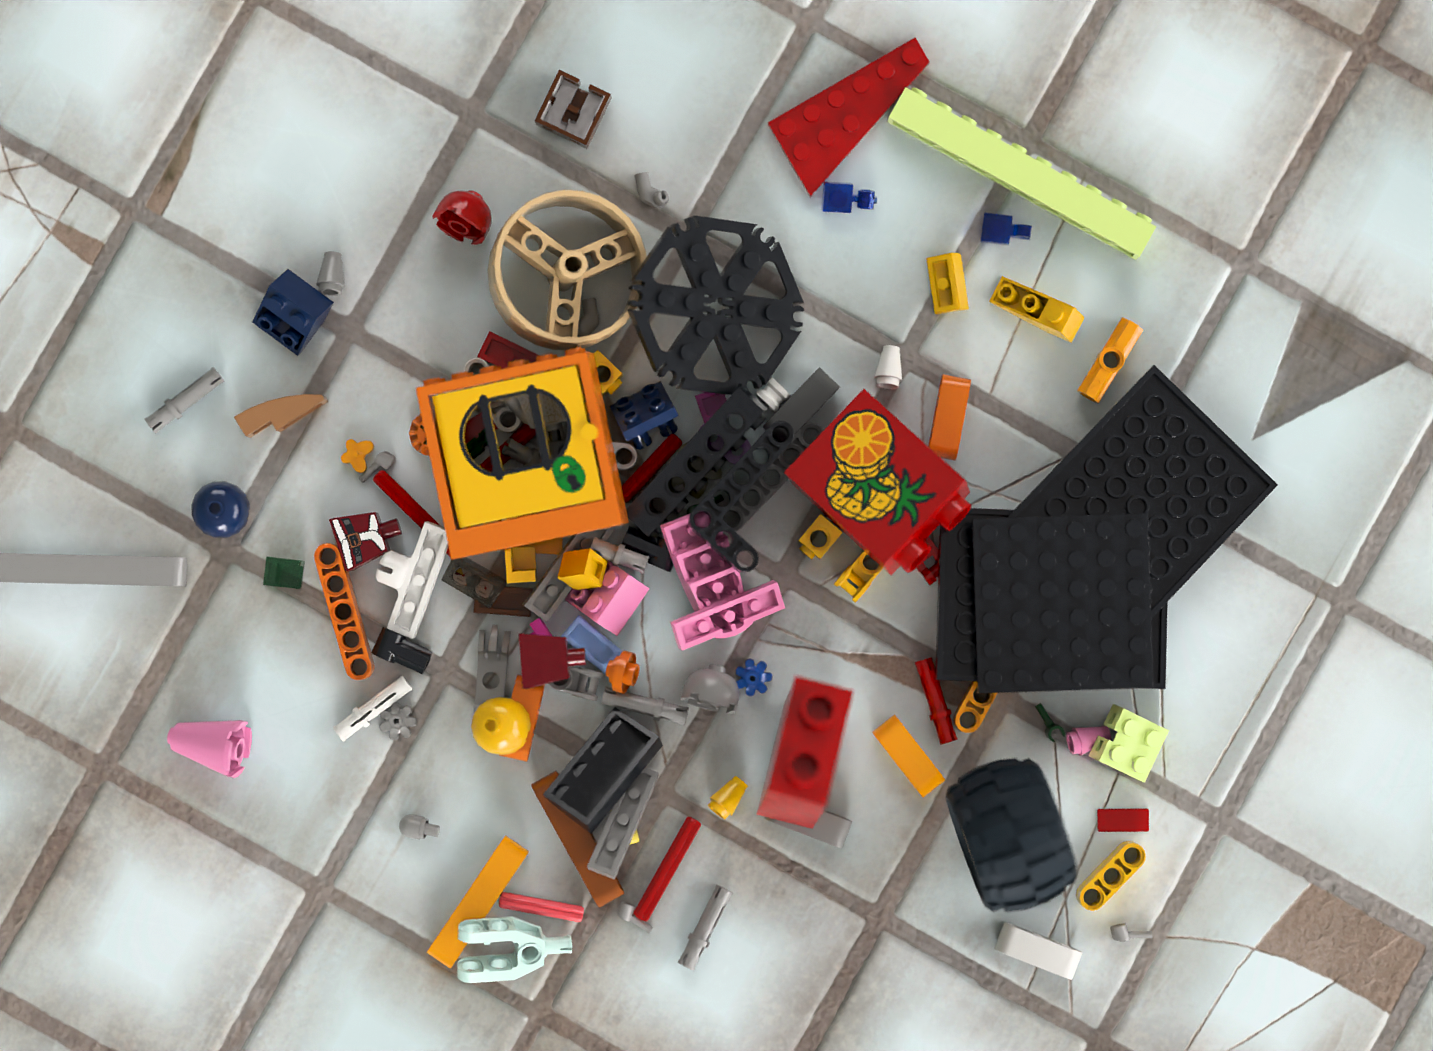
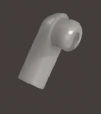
M648 172L634 175L639 198L642 202L653 208H663L668 203L669 195L666 191H660L651 187Z
M595 298L582 300L584 315L579 320L577 337L590 335L599 324Z

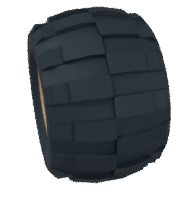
M1017 758L995 760L975 767L959 777L958 783L948 787L945 797L950 816L974 884L986 908L993 912L1004 909L1005 912L1027 910L1049 902L1063 893L1065 886L1075 883L1077 866L1072 847L1052 791L1043 771L1036 762L1029 758L1022 761L1017 760Z

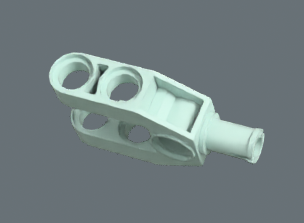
M513 916L469 919L458 924V940L462 942L484 943V945H490V942L513 941L514 952L510 954L461 958L457 963V977L462 982L478 983L515 980L544 966V957L547 954L572 953L571 935L546 937L545 934L543 935L540 926Z

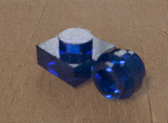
M823 182L821 210L823 212L851 213L852 202H857V208L874 209V204L877 203L878 197L875 196V191L860 189L858 190V195H853L852 183Z

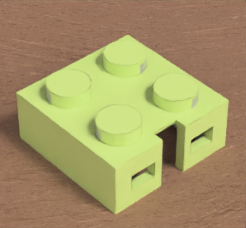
M1113 704L1103 725L1117 731L1115 738L1112 742L1098 735L1089 757L1145 783L1169 730Z

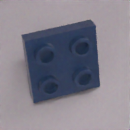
M661 381L646 385L641 391L631 396L622 397L616 403L610 405L626 441L632 439L636 449H644L641 438H643L647 447L651 445L652 438L647 431L657 426L663 437L670 436L666 426H669L672 434L678 430V426L673 418L679 415Z

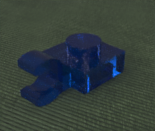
M984 212L980 242L1009 246L1010 237L1030 240L1032 226L1013 225V216Z

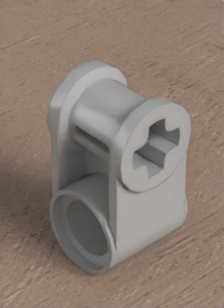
M570 666V678H568L564 685H556L554 682L549 683V685L557 691L597 701L596 691L599 679L603 677L604 673ZM590 677L591 679H590L589 687H588V690L586 691L585 688H586L587 680H588V678Z

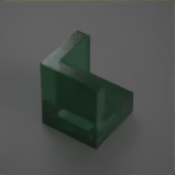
M266 556L263 585L301 589L305 561Z

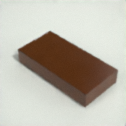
M498 586L496 595L487 600L481 599L475 594L473 613L531 617L532 611L522 604L533 588Z

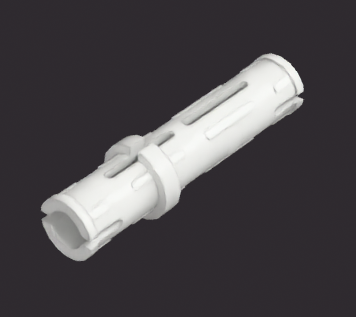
M401 675L400 678L360 708L356 706L352 709L353 713L334 726V731L344 742L361 727H368L370 725L369 721L390 707L406 693L412 691L413 688L404 676Z

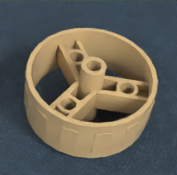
M560 190L545 193L526 202L524 206L510 216L497 234L490 252L487 270L489 291L494 305L505 323L520 337L534 345L551 350L591 347L604 339H608L626 324L630 318L628 309L635 310L637 307H630L626 304L624 311L611 327L596 334L577 337L582 282L629 261L631 262L633 277L646 259V250L641 236L630 218L615 204L601 196L578 190ZM555 206L574 207L588 211L604 220L616 233L580 249L568 251L524 217L540 209ZM527 239L535 240L539 245V250H529L526 247L525 241ZM503 245L547 277L550 288L546 331L530 324L516 310L508 298L502 282L500 267ZM607 248L610 250L613 256L612 260L603 259L600 255V249ZM545 250L559 257L552 267L540 256ZM586 255H590L592 262L595 264V267L586 271L588 267ZM632 281V284H631V285H635V284L641 285V283H639V282H637V281ZM573 286L571 300L559 298V291H567ZM631 290L628 301H637L639 298L638 292ZM557 308H566L570 314L569 320L560 319L557 315Z

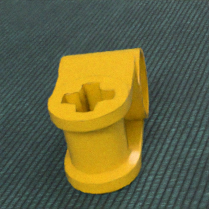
M865 551L834 582L836 587L840 586L849 593L855 603L882 570L880 565L873 570H868L864 567L863 559L867 555ZM847 579H850L854 584L858 586V588H855L853 585H851L847 581Z

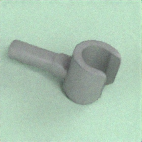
M387 451L379 453L374 463L359 477V480L364 483L380 466L389 470L396 457Z
M621 901L617 909L619 917L622 920L636 924L647 933H650L653 927L632 915L636 906Z
M1125 923L1110 927L1112 938L1116 941L1125 942L1134 938H1152V931L1128 932Z

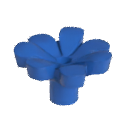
M747 659L745 661L746 668L738 666L735 670V674L741 677V679L736 681L738 688L746 687L747 696H754L755 690L763 694L768 690L764 683L772 681L773 676L770 672H764L767 668V664L764 661H759L755 665L753 659ZM754 676L755 680H751L750 677Z

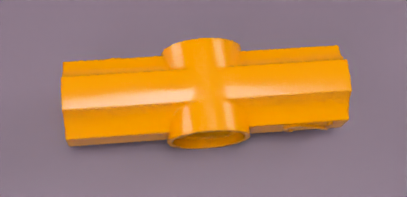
M1123 317L1120 319L1103 349L1097 355L1095 362L1077 392L1090 401L1099 404L1143 332L1139 325ZM1106 353H1111L1116 357L1117 364L1114 368H1109L1104 364L1103 357Z

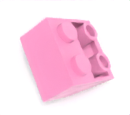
M607 560L608 563L602 587L574 590L572 588L565 600L590 619L618 636L650 588Z

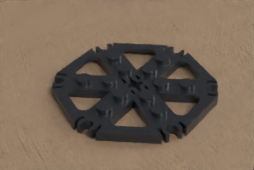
M696 215L684 219L686 224L685 231L681 230L679 223L672 224L665 229L630 280L641 283V285L629 286V290L638 292V300L627 301V305L630 307H639L637 311L628 309V313L653 372H658L657 376L664 377L670 371L673 378L669 385L676 386L679 384L676 389L732 395L742 385L748 390V381L752 382L754 389L761 388L762 385L767 384L801 333V331H794L791 328L803 326L802 322H796L793 319L795 312H804L802 306H793V302L803 304L804 301L780 243L775 242V237L773 236L768 237L765 243L762 242L760 235L764 228L760 227L753 231L758 224ZM710 230L736 233L742 239L741 244L721 273H719L706 242V235ZM676 248L692 288L660 284L655 281L653 276L654 270L669 249ZM767 261L773 262L785 287L784 297L779 300L743 295L764 263ZM718 299V304L729 307V309L719 310L715 314L714 308L704 306V304H711ZM654 313L690 318L667 352L659 348L650 327L649 318ZM741 325L778 329L780 331L781 341L767 362L761 364L756 361ZM713 339L729 375V379L725 382L701 380L694 374L695 365Z

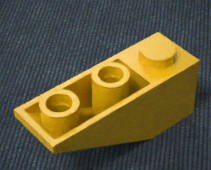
M1003 276L989 300L990 303L1071 343L1085 318L1075 307Z

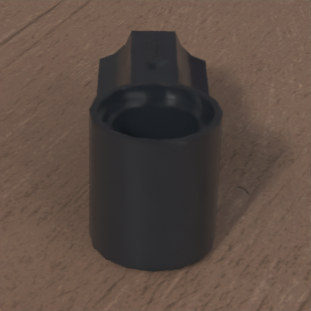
M629 526L622 541V544L626 545L625 548L649 556L647 563L671 572L673 562L664 538L647 536L641 530Z
M386 627L382 628L371 651L373 655L391 663H399L420 674L424 673L433 654L429 649L406 640L405 636Z

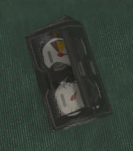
M467 557L452 559L441 579L443 582L488 608L492 607L507 584V580Z

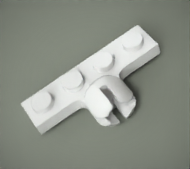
M426 521L412 556L408 557L391 550L385 552L380 559L379 564L383 566L381 569L377 568V581L398 591V598L387 629L412 639L416 638L448 549L445 527Z

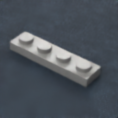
M608 527L574 534L522 605L548 622L572 589L558 578L563 554L568 551L591 548L595 537L607 541L614 529Z
M645 767L614 805L588 863V870L615 880L658 780L659 772Z

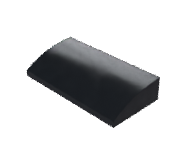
M614 707L545 791L543 796L570 819L592 834L663 746L661 740L655 733Z

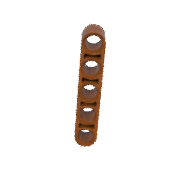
M554 771L531 784L532 789L592 898L600 908L625 894L617 877L614 880L588 870V863L597 845L595 837L543 796L559 775L557 771Z

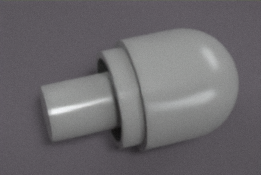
M406 815L399 823L400 832L404 836L419 840L421 838L425 839L426 835L438 837L440 826L429 824L428 819L417 815Z

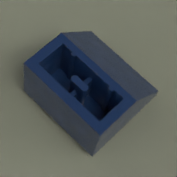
M287 269L269 285L252 323L298 356L323 324L334 302Z

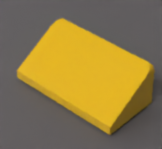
M947 253L926 258L934 313L942 314L969 309L961 254Z

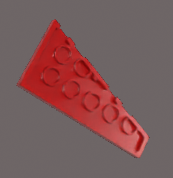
M916 37L768 122L767 125L810 198L903 93L905 87L908 88L929 64L930 61Z

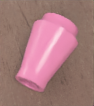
M1105 725L1100 727L1072 728V731L1066 733V741L1071 754H1079L1081 756L1091 751L1098 735L1111 741L1109 728Z

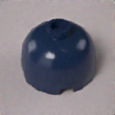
M226 481L211 482L203 486L194 496L191 504V515L196 526L204 534L214 538H228L239 533L248 521L250 503L246 494L237 485Z

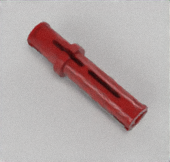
M932 657L914 662L931 713L929 718L930 721L933 720L940 745L958 740L950 717L952 714L951 709L947 708L939 680H935V668Z

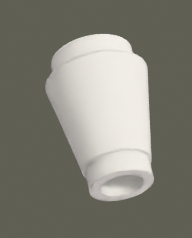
M893 345L883 346L874 376L877 387L884 389L899 388V383L902 382L899 347Z

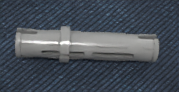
M212 367L211 370L171 400L169 398L164 401L165 405L148 418H145L146 423L155 433H158L160 429L175 418L180 419L182 417L181 413L225 381L216 369Z
M605 687L601 701L603 705L654 717L653 720L657 721L663 719L682 725L686 723L689 707L664 702L665 699L662 698L656 700L629 692L622 694L613 691L612 688Z
M716 885L696 928L688 936L689 941L678 960L679 964H683L684 967L693 971L695 970L705 947L708 948L710 945L708 941L727 902L733 894L731 891Z

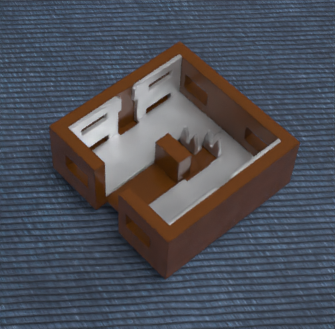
M559 70L537 114L535 124L588 149L612 99L611 94L591 84L589 85L588 93L579 88L581 84L580 79Z

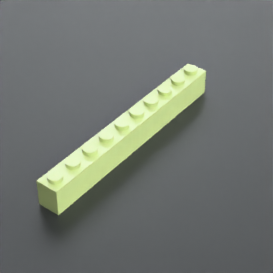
M905 87L888 118V123L1134 260L1140 257L1157 227L1151 224V218L1139 212L1136 215L1126 210L1127 205L1114 198L1110 201L1101 196L1102 192L1096 187L1088 184L1085 187L1077 183V178L1066 171L1059 173L1051 168L1052 164L1041 157L1032 158L1026 154L1027 150L1016 143L1009 145L1002 141V136L990 129L984 131L976 126L977 122L970 117L962 115L960 118L951 113L952 108L940 101H937L935 104L926 99L927 94L914 87L911 90Z

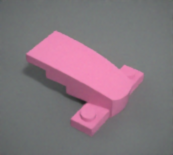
M703 512L697 513L694 516V523L699 528H706L710 523L709 516ZM690 514L660 525L677 575L695 611L670 622L677 646L682 651L712 638L736 636L752 625L753 621L785 609L778 582L774 580L744 592L740 572L730 566L689 527L688 519ZM719 532L715 538L717 545L722 548L728 547L727 535Z

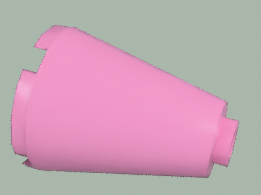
M242 720L179 722L170 728L167 742L170 744L172 751L227 777L236 778L245 768L240 766L242 759L249 758L252 731L251 728L245 726L248 722Z

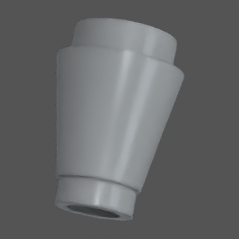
M333 251L324 253L316 283L319 287V292L324 295H341L342 289L345 288L341 253Z

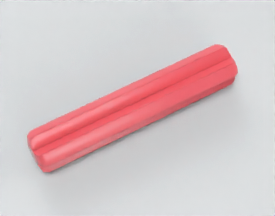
M507 892L501 893L499 900L500 908L581 922L584 913V907Z

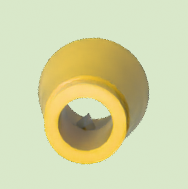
M734 776L732 780L710 797L711 801L707 806L725 820L729 815H733L748 787L747 784L737 776Z

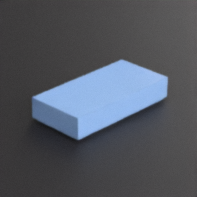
M580 615L576 617L561 635V637H567L568 644L573 648H585L586 659L603 673L606 672L608 662L614 660L616 656H620L623 652Z

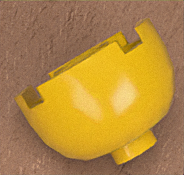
M497 697L486 700L478 706L472 716L471 730L473 738L478 746L489 753L498 755L514 753L523 747L527 741L525 739L531 729L530 717L524 706L513 699Z

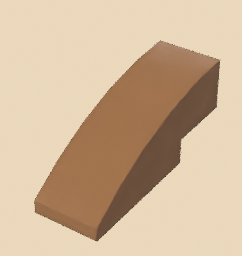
M317 394L286 396L253 406L234 416V419L245 436L252 438L270 425H273L276 431L282 432L329 401L325 396Z

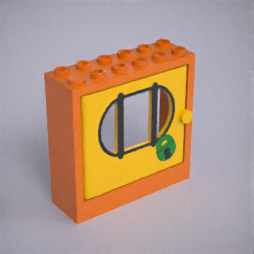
M574 348L565 350V356L558 357L557 354L553 355V353L537 356V362L530 363L529 360L525 361V359L508 363V368L506 369L496 365L480 368V374L474 375L473 372L468 373V371L452 374V380L446 381L445 378L440 379V377L424 380V386L416 387L451 560L629 523L594 353L586 352L585 348ZM579 364V369H580V374H581L583 389H584V393H585V398H586V403H587V408H588V413H589V418H590V422H591V423H588V419H587V414H586V409H585L583 394H582V390H581V385H580V380H579V375H578L577 366H572V367H568V368L553 370V371L544 372V373H539V374H534V373H538V372H543V371H548V370H552V369H557V368H562V367H567V366ZM534 374V375L525 376V377H520V378H516V379H511V380L501 381V382H497V383L482 385V384L491 383V382H496V381H500V380H505V379L515 378V377H519V376ZM482 385V386H478V387H473V388H468V389H464V390H459V391L451 392V391H453V390H458V389H463V388H467V387ZM540 393L550 397L559 405L567 422L565 444L561 452L554 459L551 458L538 397ZM528 395L542 462L505 471L502 467L490 403ZM478 406L481 408L493 466L492 472L480 467L471 458L465 445V426L469 416ZM592 440H594V442H595V447H596V451H597V456H598V461H599V466H600V471H601V475H602V480H603L605 495H606V499H605V500L595 501V502H591V503H586V504H581V505L566 507V508H562V509H557V510H552V511L537 513V514H533V515H528V516H523V517H518V518L508 519V520H504V521H499V522H494V523H489V524H484V525H479V526L471 527L472 525H477V524L492 522V521H496V520H501V519H506V518L521 516V515H525V514H530V513H535V512L550 510V509H554V508H559V507H564V506L579 504V503H583V502H588V501L603 499L604 496H603V491H602L600 476H599V472H598V467H597L595 452H594L593 443H592Z

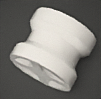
M772 377L764 389L758 390L755 393L774 413L778 411L783 401H787L791 397Z

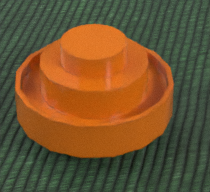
M624 650L620 656H616L614 660L608 662L606 676L609 677V683L612 684L613 691L625 694L630 686L635 685L640 670V665L636 664L635 653Z

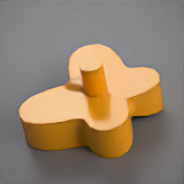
M349 439L346 441L347 451L342 454L341 461L346 464L351 463L355 471L364 473L367 470L365 456L373 451L374 444L368 440L357 443L355 440Z

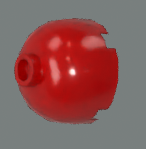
M472 190L454 191L447 194L432 215L433 219H438L436 225L445 234L460 242H463V237L472 239V245L481 244L485 240L492 224L491 211L479 193Z

